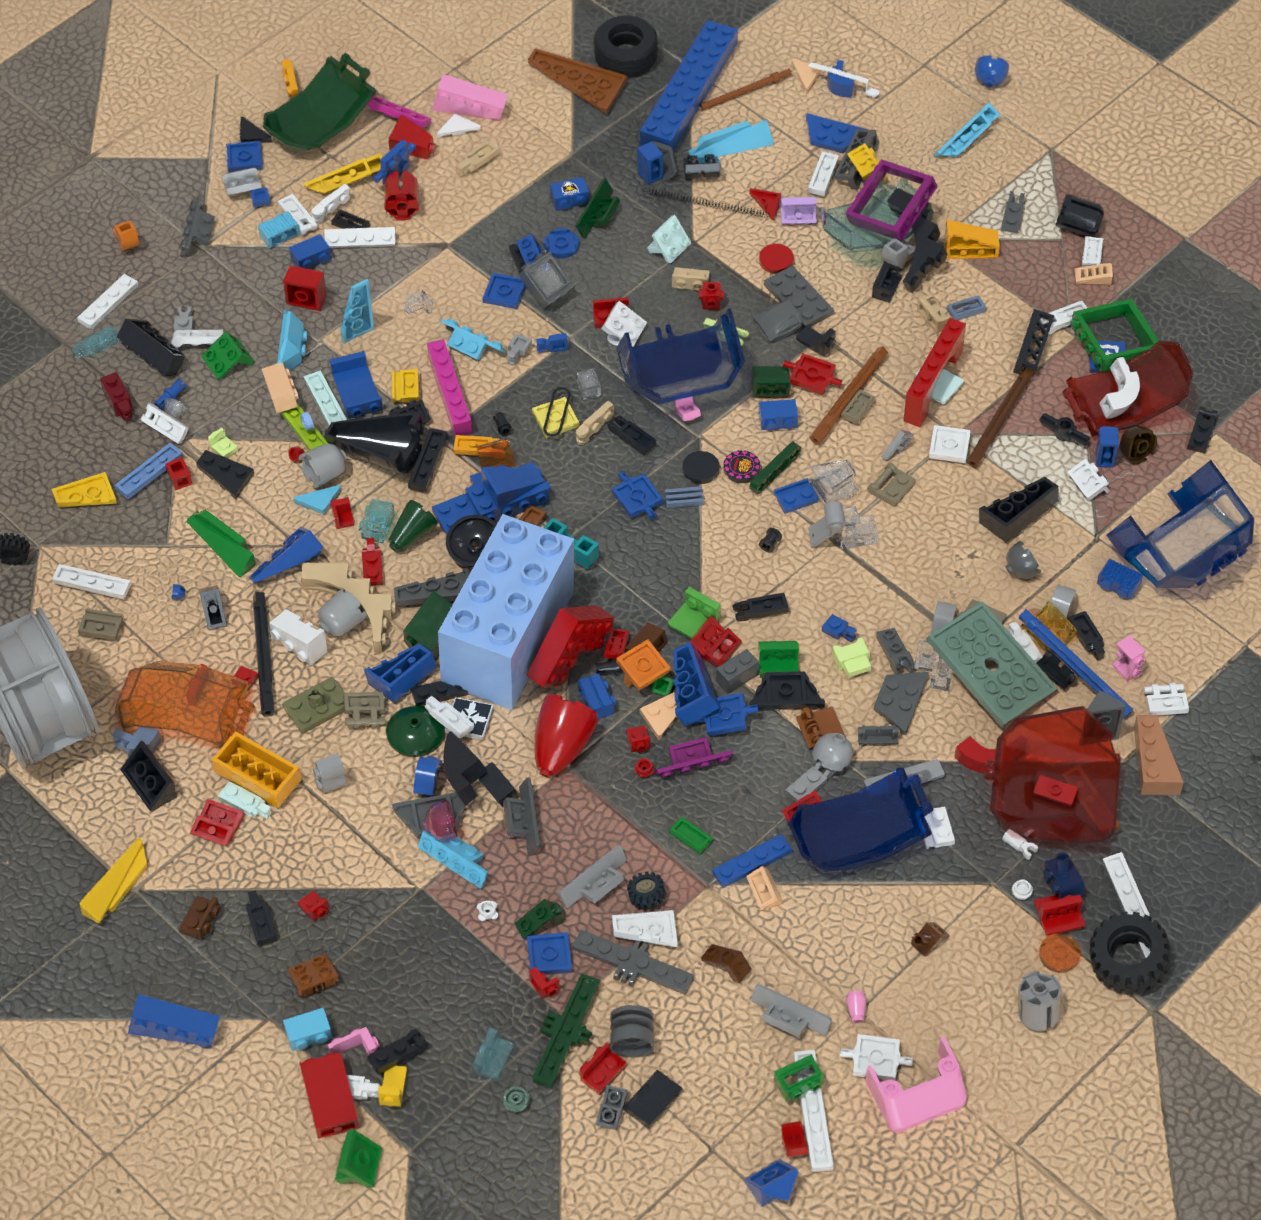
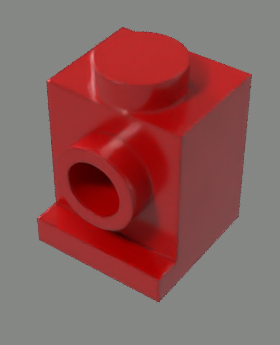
M183 457L165 463L167 474L175 491L193 484L190 471Z

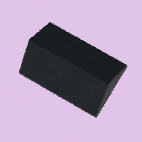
M140 741L120 770L150 811H154L177 798L172 779L144 741Z

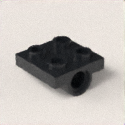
M706 154L704 157L688 155L687 158H683L685 179L701 178V171H703L704 178L720 177V162L714 154Z

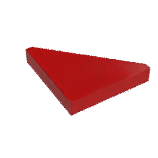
M750 188L749 194L766 211L765 213L770 219L775 221L781 193Z

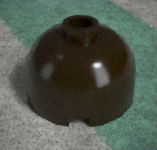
M1139 425L1128 428L1120 440L1122 454L1131 462L1138 464L1147 460L1145 457L1149 453L1152 455L1157 446V436L1154 435L1153 431Z

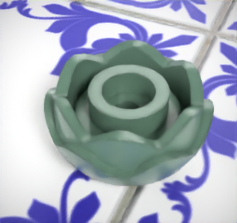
M518 1086L511 1087L504 1093L503 1104L509 1111L521 1112L528 1106L530 1097L523 1088Z

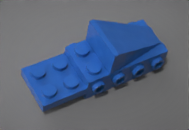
M533 462L518 468L483 467L481 468V483L466 488L465 494L432 506V512L447 536L450 527L457 520L465 516L482 515L498 523L502 514L513 517L525 512L530 505L538 507L550 502L549 492L551 488L548 481H544L540 468H536Z

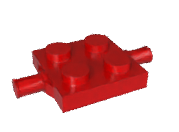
M802 353L796 363L787 360L783 363V367L792 370L790 384L823 395L830 384L841 387L843 380L833 377L836 364Z

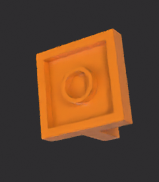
M648 639L616 658L617 664L625 673L624 684L627 687L634 684L638 691L666 675L671 670Z

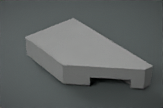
M900 430L881 457L885 461L890 460L895 452L899 454L906 448L914 435L910 431Z

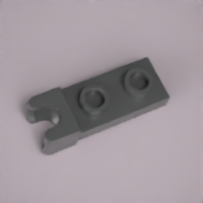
M891 628L876 632V638L887 656L894 674H899L898 668L902 666L906 667L908 671H912L914 666L913 657L905 648L896 629Z

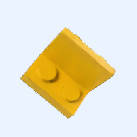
M865 143L847 153L864 181L870 177L875 166L880 162V159H876L877 156L872 148L869 149ZM887 174L881 181L885 187L888 185L886 181L888 178Z

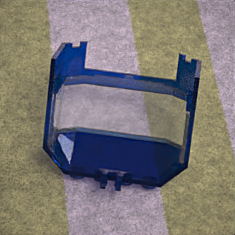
M731 308L727 309L713 326L701 331L674 336L671 325L667 324L665 330L668 338L663 339L660 327H655L657 341L632 347L629 332H627L616 347L625 383L658 405L729 388L745 362Z
M1212 460L1181 483L1182 488L1176 492L1173 489L1167 493L1180 511L1148 535H1145L1132 516H1129L1106 535L1120 555L1153 583L1156 588H1191L1195 584L1199 587L1207 581L1205 578L1207 575L1210 574L1213 577L1221 571L1220 568L1224 569L1234 562L1237 557H1241L1248 552L1247 547L1253 542L1255 518Z

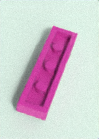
M376 95L366 105L371 110L383 112L388 117L399 119L400 115L405 116L421 128L431 124L432 118Z

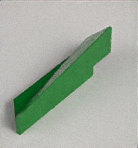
M206 509L201 512L196 511L187 518V523L238 577H242L255 566L254 554L247 550L246 539Z

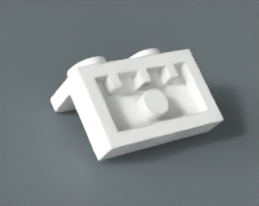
M1084 459L1069 470L1068 473L1090 501L1104 490L1106 493H1109L1110 491L1107 488L1109 483L1103 475L1101 477L1098 476L1097 472L1099 470L1093 462L1089 464Z

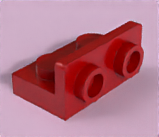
M628 298L594 300L593 315L595 328H602L618 301L629 308Z
M606 1042L603 1047L600 1046L596 1049L593 1058L589 1062L583 1063L580 1068V1081L598 1095H601L607 1085H610L627 1066V1062L610 1050V1044Z

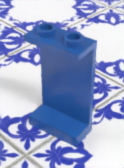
M364 351L329 360L331 373L348 419L383 410L382 397L378 396L367 366Z

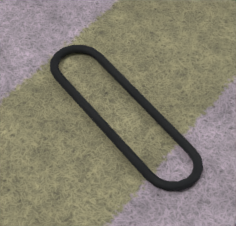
M558 387L553 391L543 431L547 436H557L562 430L571 396L570 390L565 387ZM558 390H566L568 397L559 430L555 434H550L546 431L555 393Z

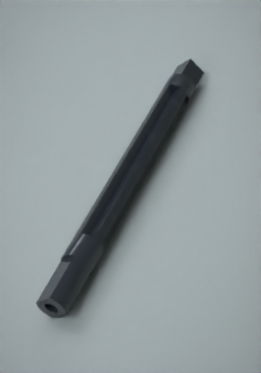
M255 591L253 596V613L261 714L272 716L275 714L265 592Z

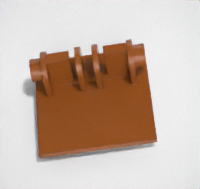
M833 706L814 712L805 707L801 710V715L796 716L809 749L814 748L817 740L824 734L840 733L845 736Z
M326 954L316 956L311 960L296 964L287 969L298 988L297 991L300 997H307L313 994L312 987H314L317 993L318 984L324 990V986L328 988L336 985V982L339 981L338 974Z

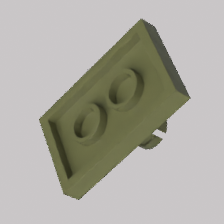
M332 676L283 702L282 707L300 733L304 734L344 713L343 695L345 692Z

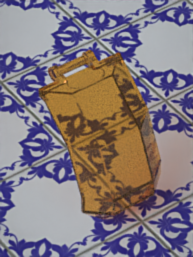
M155 661L129 670L118 697L114 714L123 729L138 726L177 730L214 743L219 748H222L235 731L244 736V728L255 706L244 699L250 684L248 681L203 665ZM241 708L243 711L239 719L238 725L235 728L233 725L236 720L239 709Z

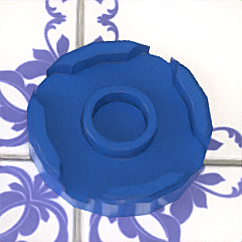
M555 229L548 236L546 235L544 248L547 253L551 252L550 254L555 258H568L577 252L579 239L575 233H571V230Z

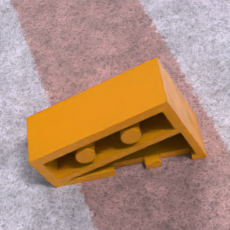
M946 219L944 247L948 254L947 259L998 258L1000 248L998 230Z

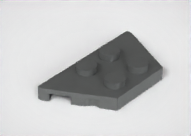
M929 672L886 675L874 704V711L880 716L885 717L886 721L891 725L898 726L902 735L907 733Z
M455 792L392 804V809L415 837L421 838L424 830L432 835L457 831L465 805Z

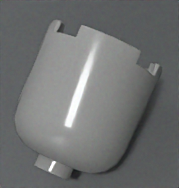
M323 444L300 454L299 460L303 462V465L300 467L308 482L312 481L314 483L313 487L318 488L343 474L346 455L343 450H339L333 444Z
M342 588L319 609L318 618L321 622L319 627L324 630L325 634L329 632L333 636L340 637L367 618V614L365 611L361 613L358 608L361 604L349 591L345 593V589Z

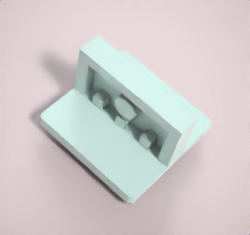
M672 215L652 234L654 241L647 249L650 253H662L667 263H672L691 244V241L677 217Z

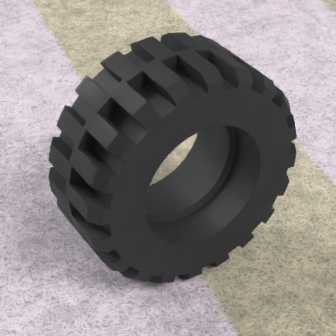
M1126 911L1121 912L1120 916L1113 914L1110 916V920L1104 919L1100 923V928H1095L1093 937L1090 939L1089 950L1093 972H1096L1097 979L1100 982L1103 981L1105 987L1108 989L1113 987L1114 992L1121 994L1122 991H1126L1127 995H1133V992L1136 991L1139 994L1145 993V989L1149 988V990L1155 988L1156 982L1161 983L1164 979V974H1167L1169 971L1171 955L1165 929H1161V924L1158 921L1154 920L1152 922L1151 917L1146 914L1144 917L1140 916V912L1128 914ZM1126 941L1141 942L1150 950L1148 957L1135 965L1120 964L1110 956L1111 951L1118 944Z

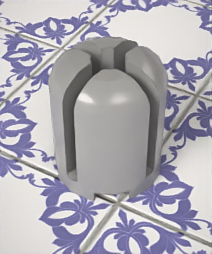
M1039 971L1029 972L1022 977L1018 987L1019 1018L1031 1030L1045 1031L1047 1027L1052 1028L1060 1019V982L1053 974L1051 977L1047 974H1039Z

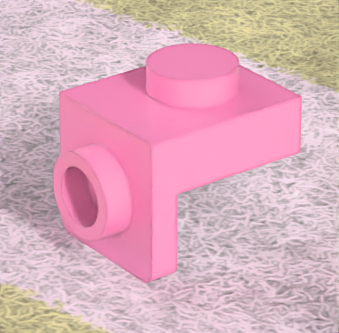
M690 392L674 397L676 413L683 421H692L696 417L701 416L700 409L693 403V397Z

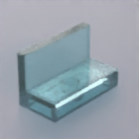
M489 1028L473 1062L474 1073L498 1081L514 1043L498 1038V1030Z

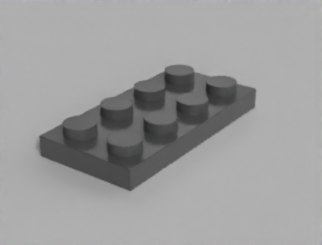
M794 266L764 280V286L779 302L784 298L791 301L799 313L803 328L806 326L810 328L834 315V309Z

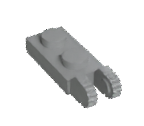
M819 760L815 766H812L785 790V793L791 799L797 801L812 791L819 790L836 771L827 769L822 774L820 771L824 767L821 766L822 762Z

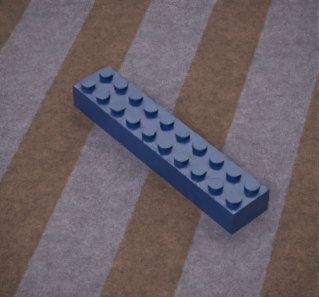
M710 20L706 21L641 128V146L651 141H656L671 146L673 153L700 108V104L703 103L737 46L738 29Z

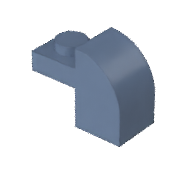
M142 723L134 735L116 729L112 734L116 747L121 750L126 749L128 758L140 741H144L152 753L161 742L159 730Z

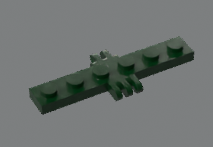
M581 973L562 1015L559 1016L551 1012L547 1013V1019L544 1020V1026H541L540 1032L551 1036V1039L532 1077V1082L552 1089L572 1045L578 1046L579 1043L588 1045V1038H591L593 1033L587 1030L586 1026L582 1023L599 989L600 979Z

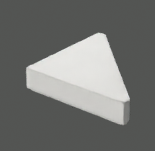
M454 114L437 132V137L442 138V136L453 134V136L461 135L474 130L479 132L481 126Z

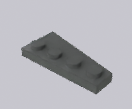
M469 567L462 569L460 573H446L445 577L438 579L431 577L423 583L417 581L395 587L394 597L396 606L423 604L433 591L447 601H455L469 576Z

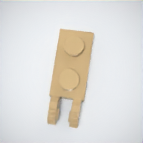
M607 401L578 427L575 432L577 436L576 443L579 445L586 444L593 433H597L602 425L612 420L614 407L611 402Z

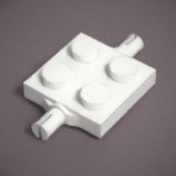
M858 1034L854 1050L841 1048L840 1057L853 1058V1076L866 1077L867 1066L871 1065L876 1076L881 1080H895L896 1070L899 1065L912 1067L913 1057L900 1056V1040Z

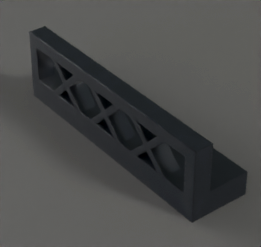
M1036 309L1033 310L1013 373L1020 374L1022 367L1037 371L1055 315ZM1041 317L1049 320V322L1041 324L1038 318ZM1041 330L1044 336L1037 337L1034 332ZM1036 343L1040 349L1033 351L1030 345ZM1032 356V358L1035 361V364L1026 362L1024 360L1025 358Z

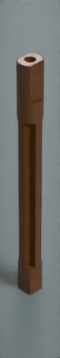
M1024 368L1016 378L966 461L973 468H977L1029 383L1034 373L1033 370Z

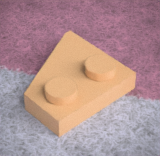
M674 692L640 708V714L658 740L662 739L663 733L678 718L675 714L677 703Z

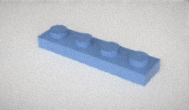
M170 442L115 484V489L126 499H130L166 471L165 463L184 457L183 452Z

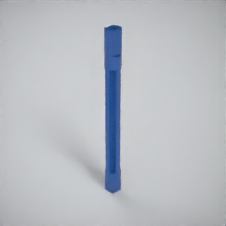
M1027 609L1019 615L1018 619L1097 694L1101 690L1125 703L1126 709L1123 719L1133 711V708Z

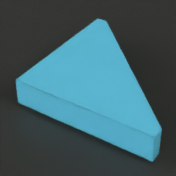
M336 485L295 496L294 503L325 514L331 505L330 501L335 500L341 491V486Z

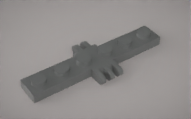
M581 929L572 945V950L616 967L617 970L614 973L613 979L618 980L620 975L623 974L621 982L626 983L628 977H630L628 982L630 986L634 985L639 976L686 995L694 979V974L649 957V952L647 951L649 944L644 943L640 949L641 941L636 940L634 946L629 945L627 948Z

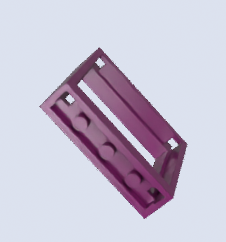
M881 159L845 214L850 224L892 239L896 238L902 242L938 186L933 176ZM887 173L921 184L894 226L860 214Z

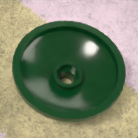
M408 706L400 709L390 718L386 727V736L390 746L399 754L408 757H420L432 753L441 745L445 736V726L433 718L425 706Z

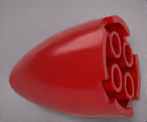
M554 694L546 695L543 700L534 736L536 767L539 770V774L547 778L557 775L575 760L587 745L600 720L597 718L598 714L588 706L578 701L574 703L569 700H562V696Z

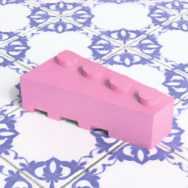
M442 74L432 111L500 120L508 94Z

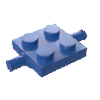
M401 140L381 158L380 171L373 177L374 182L378 183L382 179V183L385 185V180L391 173L398 171L400 176L403 171H407L410 167L409 155L416 149L415 144L410 143L408 145V142Z
M625 471L619 472L618 476L623 482L612 488V494L629 517L633 518L641 513H646L650 520L655 519L657 514L652 508L662 504L663 498L646 475L643 473L637 477L629 478Z
M743 693L716 697L720 708L693 722V724L705 722L708 736L747 730L746 719L748 714L759 712L758 704L746 706Z

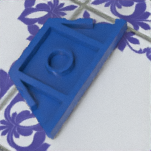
M806 114L810 145L842 154L846 152L856 130L865 129L813 114Z

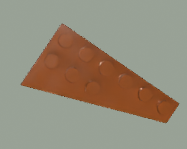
M537 48L533 50L528 58L529 65L605 114L608 113L627 82L626 75Z

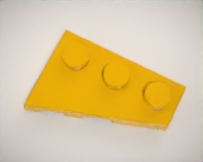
M106 472L52 489L58 507L117 504Z

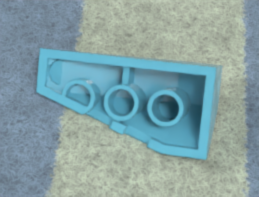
M368 279L351 286L340 330L343 344L374 329Z

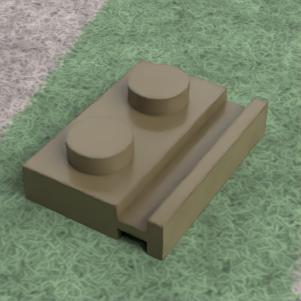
M85 609V615H83L78 633L80 636L116 641L121 628V622L124 619L123 614Z

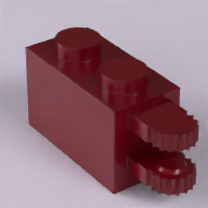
M115 372L101 377L100 382L103 393L115 416H121L125 421L131 420L133 417L131 399L118 373Z

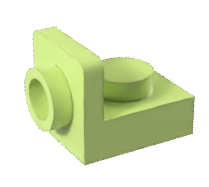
M223 428L214 431L208 437L210 449L217 455L229 458L238 451V447L226 437Z

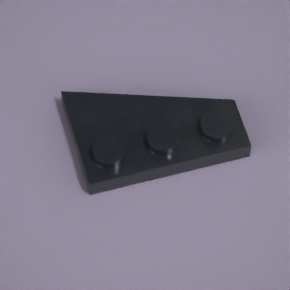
M207 450L204 451L196 462L199 470L211 480L214 479L235 500L254 474L253 468Z

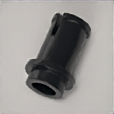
M502 412L496 413L493 416V420L498 427L497 431L499 434L506 436L511 432V424L507 423Z
M614 659L609 662L595 663L597 674L613 672L616 674V672H620L619 665Z

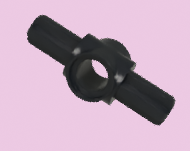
M1047 413L1042 414L1040 422L1052 428L1058 440L1066 442L1072 439L1084 446L1089 443L1090 437L1078 431L1072 419L1068 417L1056 419Z

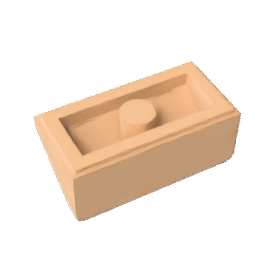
M762 866L746 876L760 910L783 903L773 877L767 868Z

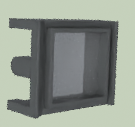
M542 252L534 258L536 261L533 264L528 262L521 267L523 271L518 274L543 309L575 287L550 254L551 252L545 255Z

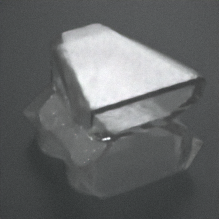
M848 460L810 466L814 477L809 478V482L823 505L829 502H838L840 499L849 500L854 497L855 493L859 492L855 481L856 471Z

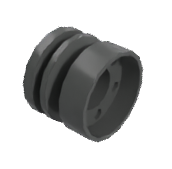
M626 1005L615 1008L611 1012L610 1049L613 1053L623 1057L635 1058L648 1055L654 1050V1033L652 1032L654 1030V1013L652 1010L639 1005Z

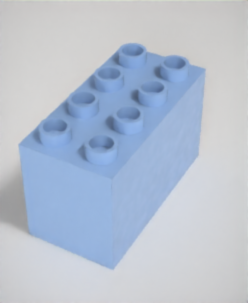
M502 514L438 631L441 682L453 686L455 684L459 685L462 689L467 690L469 695L513 710L529 679L526 674L560 608H566L574 593L573 538Z

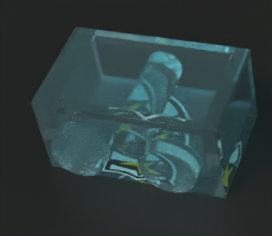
M371 499L370 504L365 508V517L359 523L362 539L374 538V542L384 543L395 515L393 503Z

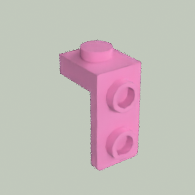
M364 1027L352 1031L343 1038L334 1039L328 1044L329 1053H342L359 1044H363L369 1055L377 1051V1048L380 1046L376 1037H371L368 1029Z

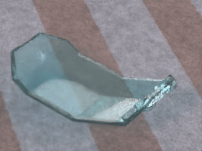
M901 178L894 188L882 180L860 214L894 226L900 216L890 210L887 203L888 198L896 188L905 189L912 195L917 190L908 184V181L904 178ZM851 204L831 209L820 208L824 231L855 253L881 249L893 240L884 235L850 224L845 213ZM912 228L909 230L903 241H905L914 234Z

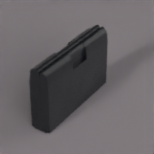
M656 1070L625 1104L623 1110L650 1129L683 1092V1088L665 1074Z

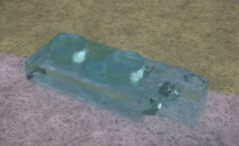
M111 325L91 335L71 348L73 356L76 359L84 355H90L91 357L121 341L117 338L118 332Z

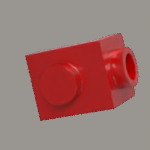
M802 1122L781 1124L782 1143L786 1156L808 1154Z

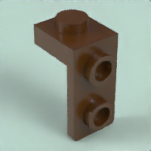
M714 944L710 945L701 957L703 962L725 967L732 980L740 983L751 969L741 951Z

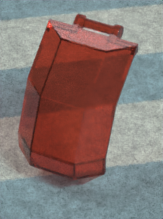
M1158 341L1146 352L1126 362L1130 373L1137 371L1140 388L1133 403L1124 413L1117 417L1106 419L1099 404L1106 394L1118 392V385L1111 370L1067 379L1066 382L1069 388L1064 389L1062 394L1069 402L1074 413L1075 422H1085L1091 435L1097 436L1100 427H1116L1118 431L1128 429L1132 426L1141 425L1177 406L1188 396L1194 372L1179 342Z

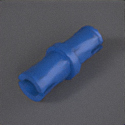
M178 379L170 388H166L164 393L153 404L157 406L162 403L158 408L163 410L171 401L177 399L176 396L187 387L186 383L184 382L178 387L183 382V380Z

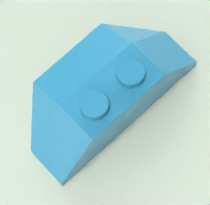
M284 309L277 364L283 362L284 368H288L290 371L301 364L303 355H306V345H304V342L308 340V332L304 330L303 322L291 311Z

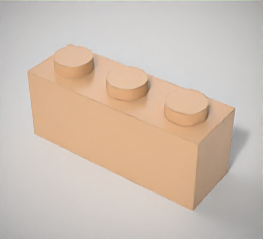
M283 362L262 368L276 413L298 407L296 399H299L289 369L284 368Z

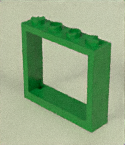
M1133 299L1073 311L1072 319L1070 320L1072 330L1076 332L1079 341L1083 343L1087 354L1091 356L1094 365L1097 366L1101 373L1111 371V365L1117 358L1124 357L1128 366L1160 360L1163 346ZM1124 315L1144 347L1106 355L1087 323Z

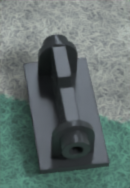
M894 724L892 726L880 727L865 725L857 727L858 744H898V726H894Z

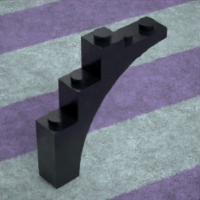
M896 188L887 200L890 210L901 216L914 195ZM929 202L911 227L915 235L914 259L903 279L906 290L911 293L919 287L922 279L930 272L931 267L933 266L938 269L948 256L944 245L937 243L941 235L938 225L929 221L934 213Z

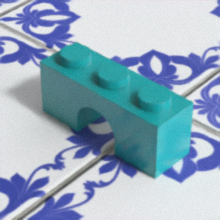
M554 518L544 526V529L573 538L568 532V526ZM583 535L579 540L574 539V562L589 569L599 558V543Z

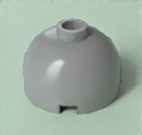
M827 733L817 740L812 755L816 761L819 759L822 762L821 766L824 768L842 771L844 767L848 768L850 765L853 747L844 735L840 733Z

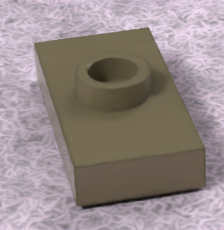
M859 389L841 413V418L857 425L874 403L875 396Z

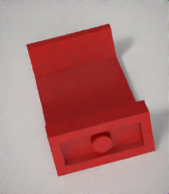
M341 1052L328 1053L324 1057L309 1058L304 1062H300L317 1138L321 1139L341 1134L351 1129H360Z

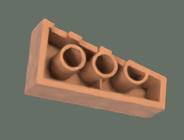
M1137 715L1134 735L1140 795H1180L1184 782L1157 715Z

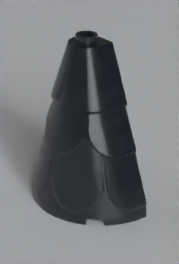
M410 412L331 422L324 433V438L328 444L335 445L339 450H343L351 456H358L365 461L372 462L388 470L407 474L416 465L422 449V444L419 442L421 440L420 435H424L423 416L420 412Z

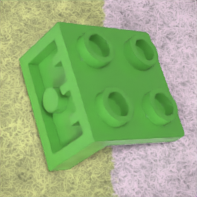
M688 587L685 591V603L668 621V626L691 639L708 617L712 616L716 621L720 619L721 604Z

